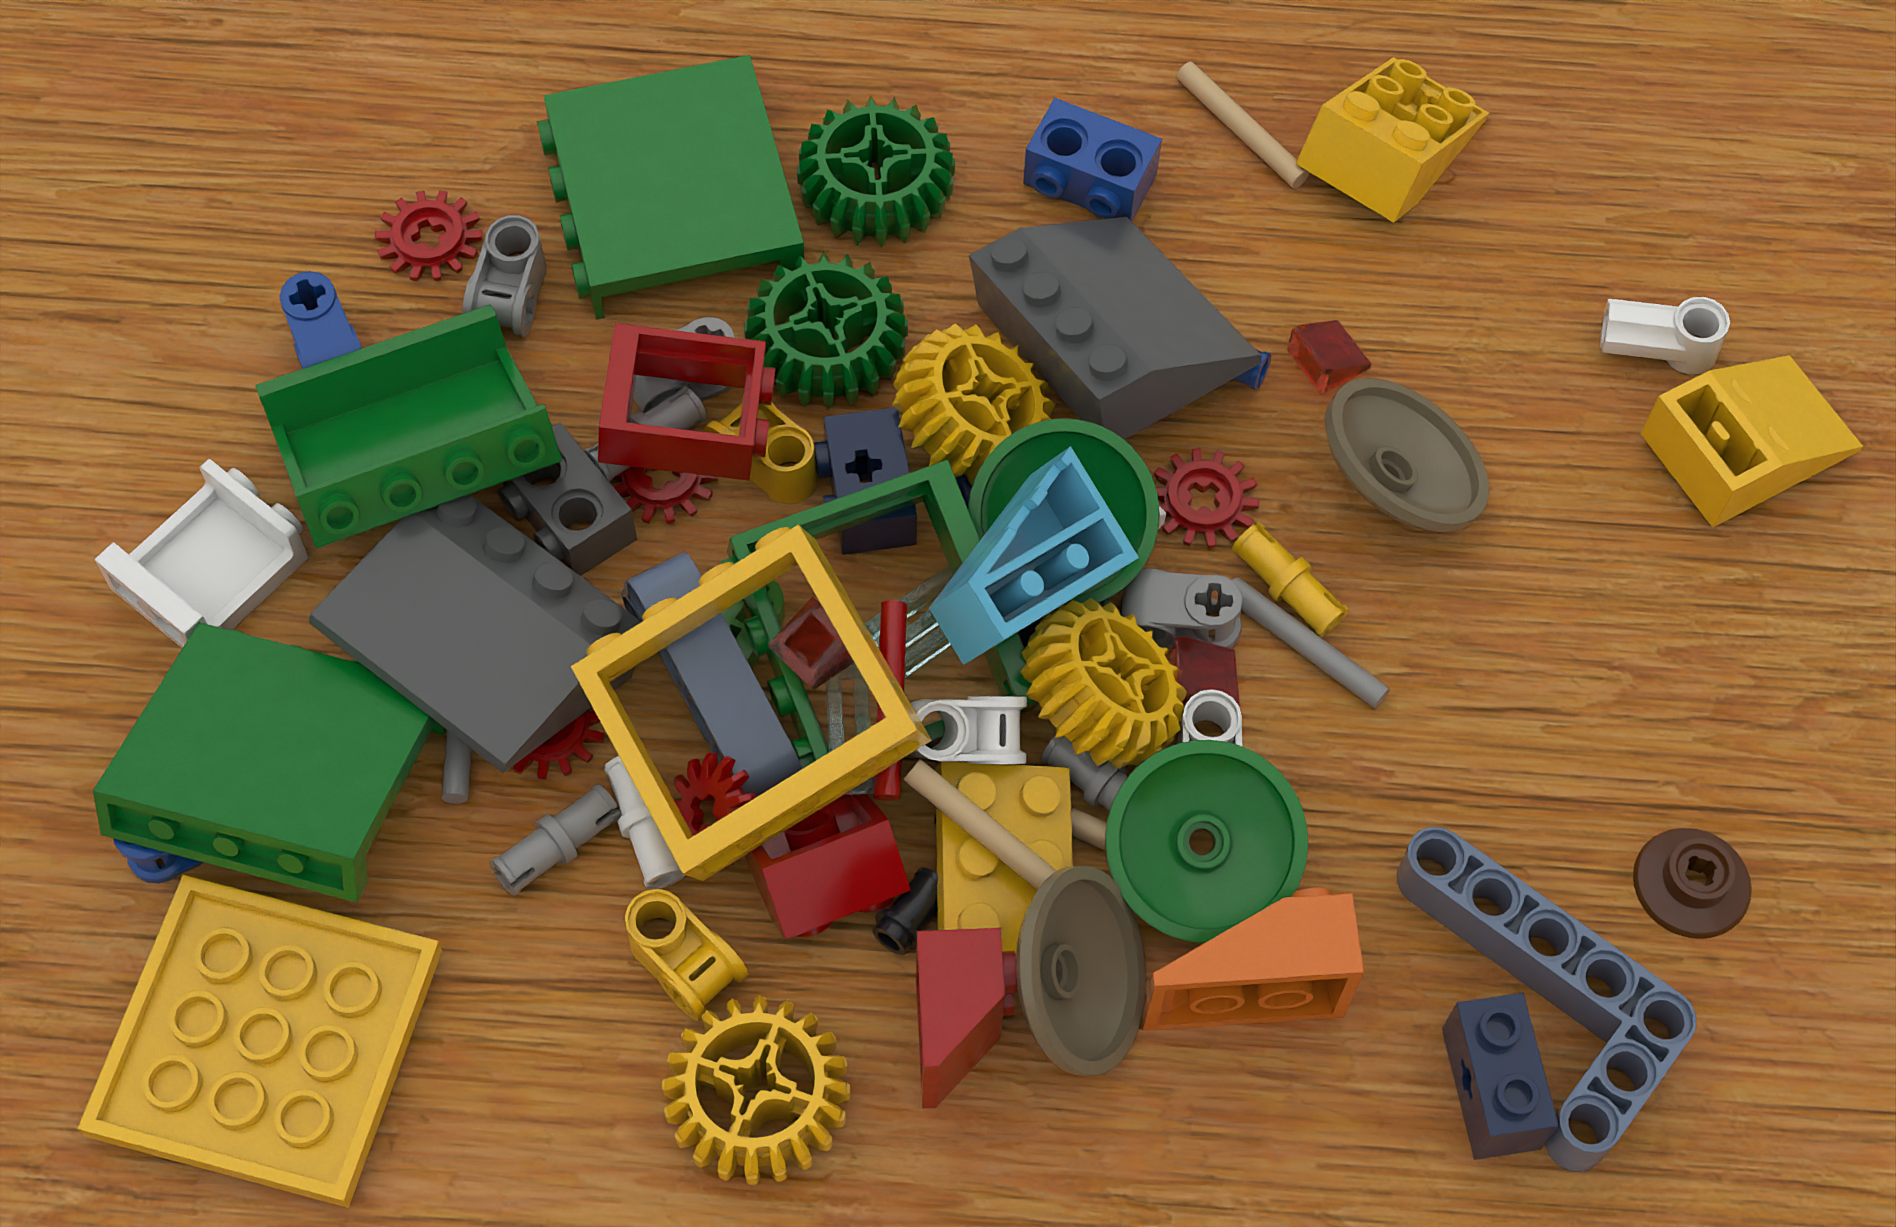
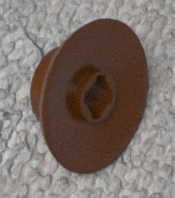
M1677 828L1662 832L1643 846L1634 864V888L1642 907L1656 923L1677 935L1696 939L1719 936L1734 928L1742 920L1749 908L1752 887L1746 865L1739 854L1727 842L1709 832L1693 828ZM1688 868L1698 873L1703 872L1707 877L1705 885L1694 880L1690 881L1686 876Z

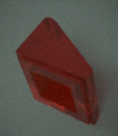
M1338 320L1302 324L1291 331L1287 351L1320 394L1371 368V362Z
M813 596L768 644L814 690L855 663L821 603Z
M1175 637L1171 651V665L1179 668L1176 682L1187 691L1186 697L1182 701L1184 706L1198 692L1213 689L1228 694L1240 707L1235 650L1188 637Z

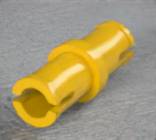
M1257 522L1256 525L1253 524L1237 539L1231 551L1235 555H1239L1270 586L1267 593L1275 601L1280 602L1284 600L1316 631L1319 637L1323 638L1325 634H1329L1345 618L1349 608L1344 604L1342 605L1310 573L1312 566L1303 557L1296 560L1264 529L1265 526L1261 522Z

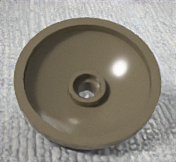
M1362 378L1348 382L1330 400L1325 414V427L1332 455L1350 484L1378 510L1403 524L1417 529L1449 532L1467 527L1485 509L1489 497V482L1484 464L1477 450L1462 429L1430 400L1400 384L1376 378Z
M1092 866L1062 868L1054 872L1043 882L1024 914L1016 950L1017 988L1021 1008L1029 1030L1048 1058L1062 1070L1074 1075L1103 1074L1120 1063L1129 1051L1139 1029L1146 990L1144 948L1135 914L1123 899L1119 885L1108 874Z

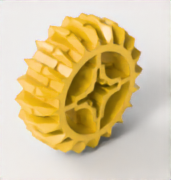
M953 324L942 332L936 329L932 334L926 335L904 357V363L901 365L896 380L892 384L898 391L892 406L904 413L898 428L912 431L915 436L911 449L923 447L931 455L929 466L948 460L954 476L958 477L965 474L968 482L973 486L980 467L988 455L1004 439L1026 426L1051 420V412L1056 404L1044 397L1049 383L1035 378L1033 370L1036 362L1025 363L1017 355L1019 345L1011 348L1002 345L998 332L985 338L981 329L976 324L965 330L957 324Z
M1092 598L1083 603L1072 600L1066 606H1060L1052 615L1048 614L1035 627L1036 631L1029 637L1028 645L1021 652L1027 663L1020 673L1024 679L1031 683L1026 695L1030 699L1039 702L1042 708L1038 718L1049 719L1056 728L1055 738L1065 736L1072 742L1073 751L1076 755L1088 751L1097 766L1110 761L1118 770L1127 764L1138 766L1150 756L1163 750L1174 740V735L1181 730L1180 723L1185 707L1182 701L1188 694L1185 688L1176 682L1181 671L1179 668L1169 664L1166 658L1169 649L1159 647L1152 639L1153 630L1145 632L1137 625L1133 613L1125 617L1121 616L1117 607L1112 602L1101 607Z
M761 995L756 997L753 1002L754 1012L744 1014L741 1012L739 1002L732 998L727 1003L729 1018L720 1021L712 1011L706 1010L702 1014V1022L706 1031L704 1035L696 1030L685 1028L681 1038L682 1043L689 1052H670L667 1059L669 1068L678 1075L670 1076L662 1081L664 1096L674 1099L664 1108L666 1120L668 1123L682 1124L675 1133L678 1146L685 1148L698 1144L693 1158L694 1163L700 1168L709 1165L719 1156L718 1175L720 1179L725 1181L734 1175L737 1165L745 1166L746 1182L752 1186L758 1184L760 1179L759 1167L764 1166L772 1167V1174L777 1182L785 1180L787 1178L785 1161L793 1158L797 1166L802 1170H808L812 1166V1157L807 1145L810 1144L816 1149L825 1152L830 1150L833 1145L832 1136L824 1127L841 1128L844 1126L846 1113L835 1104H840L850 1099V1084L838 1080L848 1071L846 1058L839 1055H830L836 1048V1037L834 1034L826 1032L814 1036L818 1027V1018L812 1012L804 1015L796 1023H793L794 1005L788 999L779 1006L776 1015L769 1014L766 998ZM757 1044L753 1053L746 1058L731 1060L722 1057L741 1046ZM784 1049L795 1055L808 1069L814 1082L812 1095L798 1091L796 1082L790 1081L781 1075V1055ZM767 1069L768 1091L760 1090L755 1100H750L746 1110L747 1102L744 1088L754 1089L758 1080L762 1081ZM702 1084L715 1088L717 1097L723 1098L733 1105L730 1113L732 1124L729 1132L717 1126L702 1109L699 1103ZM795 1116L799 1117L792 1125L776 1134L754 1138L760 1126L769 1120L781 1119L792 1122Z

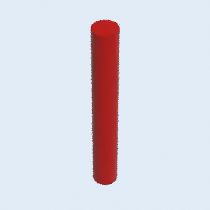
M888 600L881 603L879 650L904 691L907 603ZM878 702L876 723L886 718ZM902 759L874 776V799L895 801L901 798Z

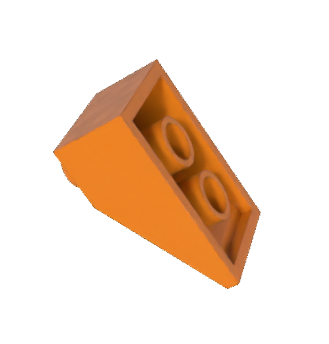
M1322 887L1299 890L1293 893L1291 897L1280 899L1153 972L1141 1018L1143 1031L1344 1018L1364 974L1353 893L1332 894L1330 889Z

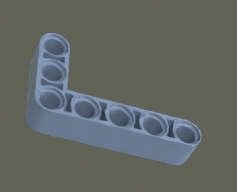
M1429 827L1420 830L1412 837L1397 870V884L1401 893L1410 902L1607 1043L1557 1111L1556 1117L1559 1127L1545 1144L1549 1156L1559 1166L1569 1171L1577 1172L1593 1169L1617 1143L1693 1036L1696 1029V1013L1692 1004L1677 990L1456 833L1442 827ZM1423 858L1432 859L1444 868L1446 874L1441 876L1431 875L1419 866L1417 860ZM1479 897L1493 901L1499 907L1501 915L1492 916L1481 912L1475 906L1473 899ZM1539 937L1549 941L1554 946L1557 955L1552 957L1538 953L1531 946L1529 938ZM1594 977L1605 981L1610 986L1613 997L1607 998L1595 994L1589 988L1586 978ZM1644 1018H1654L1662 1022L1670 1033V1039H1660L1652 1035L1646 1028ZM1613 1068L1625 1072L1632 1080L1634 1091H1623L1615 1087L1610 1082L1606 1069ZM1581 1120L1587 1123L1596 1134L1597 1144H1585L1577 1140L1570 1131L1569 1121Z

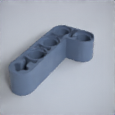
M682 552L626 580L621 593L625 609L640 621H643V613L652 605L667 598H677L678 600L699 587L698 580L701 574L686 552ZM722 613L659 651L665 666L711 752L717 753V763L719 764L726 756H730L736 760L730 776L735 775L741 770H746L750 778L742 785L745 794L755 792V796L758 797L802 770L799 758Z

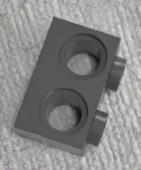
M560 422L552 428L562 461L504 481L503 487L498 489V494L505 508L516 521L526 518L536 530L533 533L536 544L575 573L582 576L636 541L637 537L632 509ZM550 478L556 480L547 486L534 485L542 479ZM578 522L592 523L590 527L584 530L573 531L568 529L571 525Z

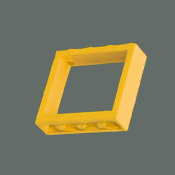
M799 524L792 529L782 527L766 534L756 543L755 552L735 564L727 562L710 569L698 580L699 587L678 600L677 598H667L652 605L643 613V621L622 635L620 633H612L596 640L587 648V656L571 666L681 872L684 875L701 881L714 875L932 741L816 539ZM799 565L886 718L693 836L610 682Z

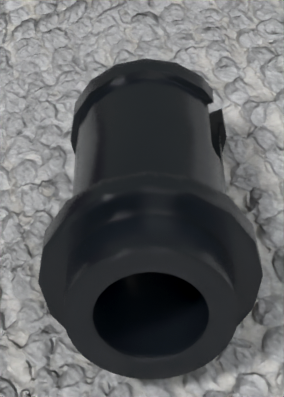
M921 867L914 874L915 877L909 883L910 891L900 894L889 909H880L875 916L877 924L872 930L875 938L888 950L898 955H904L908 949H916L917 931H923L938 911V874L925 867Z

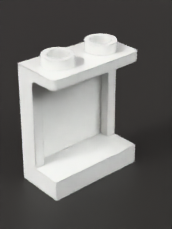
M208 459L199 467L204 477L205 485L136 549L127 554L113 542L94 559L110 589L181 648L184 647L199 622L233 630L308 559L299 535L303 531V527L298 519L283 505L276 503L271 508L257 497L259 492L256 487L239 470L231 468L226 472L211 459Z

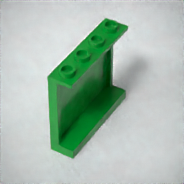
M750 55L543 95L548 119L537 121L544 156L556 154L558 166L549 167L548 171L555 202L567 201L570 213L560 215L567 251L579 249L581 262L571 264L579 299L591 298L596 320L605 318L601 297L777 261L778 265L794 271L795 262L799 255L805 260L804 241Z
M491 304L255 385L316 549L562 461L547 409L544 404L539 406L536 404L506 347L497 315Z
M199 622L93 789L100 834L358 902L368 883L366 854L430 732L444 736L447 729L359 661H349L306 650L296 645H286L247 635L237 630H227Z

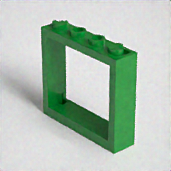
M948 460L731 536L727 548L729 558L722 560L721 564L727 562L735 564L756 551L755 545L762 537L782 527L792 529L799 524L817 540L920 502L925 504L953 576L979 543L980 538ZM763 586L745 598L752 618L744 620V626L755 655L759 657L767 654L775 678L767 680L768 689L779 716L783 717L790 714L799 738L791 741V744L799 758L801 769L830 751L767 589ZM1017 632L987 650L984 654L1001 696L1027 697V707L1020 710V714L1033 710L1039 702L1030 699L1026 695L1031 683L1024 679L1020 673L1027 662L1021 653L1024 647ZM943 719L924 726L932 740L925 744L927 747L932 748L936 746L944 737L945 725Z

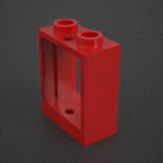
M615 323L599 422L598 463L750 481L752 457H765L769 420L759 419L757 415L759 404L771 405L776 369L763 367L766 342ZM636 376L745 388L739 436L630 423Z

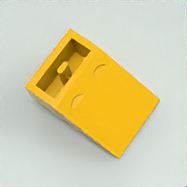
M1393 57L1321 106L1296 164L1394 223L1420 202L1487 120L1490 113L1475 105V100L1468 93L1456 88H1446L1427 77L1426 71L1418 64L1409 60H1398Z
M1790 355L1709 370L1659 395L1641 432L1642 437L1712 528L1860 452L1863 448V445Z

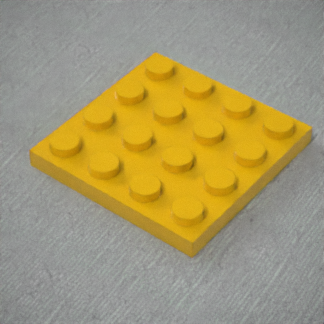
M182 875L77 1129L87 1138L349 1208L443 950L439 941Z

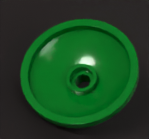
M1051 419L1037 422L1014 432L994 448L980 467L971 489L968 504L969 514L981 540L1030 474L1071 446L1139 558L1061 606H1066L1072 600L1083 603L1089 598L1101 603L1126 588L1147 563L1153 551L1159 528L1160 512L1156 487L1140 455L1130 444L1111 430L1077 419Z
M1194 740L1172 745L1155 753L1138 765L1126 778L1115 795L1109 810L1105 830V852L1112 879L1119 885L1123 899L1139 918L1156 930L1171 937L1189 942L1206 943L1280 899L1291 897L1295 893L1303 876L1307 861L1308 831L1304 812L1295 791L1282 773L1269 761L1250 749L1237 744L1217 740ZM1197 829L1207 831L1212 837V847L1204 855L1196 854L1189 845L1190 836Z

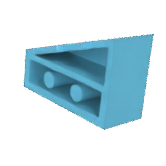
M1071 446L1030 474L929 607V610L963 665L1139 558Z

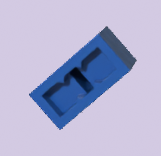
M1054 97L1026 148L1023 184L1034 188L1044 196L1050 198L1058 197L1084 207L1100 218L1108 219L1127 216L1132 222L1157 175L1162 138Z

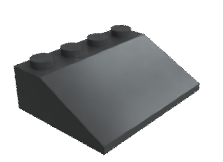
M1127 216L1019 228L969 255L977 301L980 308L1014 346L1019 345L1018 350L1029 363L1036 362L1035 370L1049 383L1051 388L1080 420L1100 425L1111 430L1124 440L1262 363L1261 354Z
M470 494L402 518L310 613L309 623L502 773L592 707L571 668L573 664L587 656V648L596 640L612 633H620L622 635L642 622ZM634 667L610 682L614 690L632 678Z

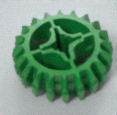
M870 96L865 107L857 108L847 99L842 115L827 109L823 118V125L811 124L808 140L803 141L799 149L797 183L800 185L801 198L803 203H805V208L813 209V217L816 219L817 225L830 223L831 231H833L835 238L847 231H851L852 238L857 246L865 236H875L876 241L882 248L887 235L893 234L905 243L910 235V227L926 233L927 227L930 225V217L941 218L942 212L945 210V201L950 200L954 189V178L952 176L955 175V159L953 158V153L950 152V142L947 134L938 133L935 117L921 120V113L917 105L905 111L899 110L895 97L887 106H877L872 96ZM873 162L877 163L880 180L875 179V171L872 168Z
M824 251L818 263L808 264L799 255L795 262L794 271L778 265L776 272H774V281L761 280L760 286L757 288L758 297L750 298V303L747 306L748 319H746L744 324L745 339L766 342L763 367L776 368L774 382H776V388L781 398L794 391H798L799 401L804 407L811 401L813 396L822 397V401L828 410L835 401L834 397L844 396L853 406L858 399L859 389L875 396L877 389H879V379L892 380L896 372V362H902V357L905 355V337L908 336V320L905 319L904 303L900 294L892 293V284L888 276L875 278V270L870 262L858 269H854L853 261L849 254L839 264L830 263V259ZM803 309L801 312H799V313L793 315V314L796 313L797 311ZM867 336H870V337L867 339V341H866L864 344H862V343H863V338H864V337H867ZM862 344V345H861L860 347H858L856 350H854V351H852V352H850V353H847L850 348H852V347H854V346H856V345Z

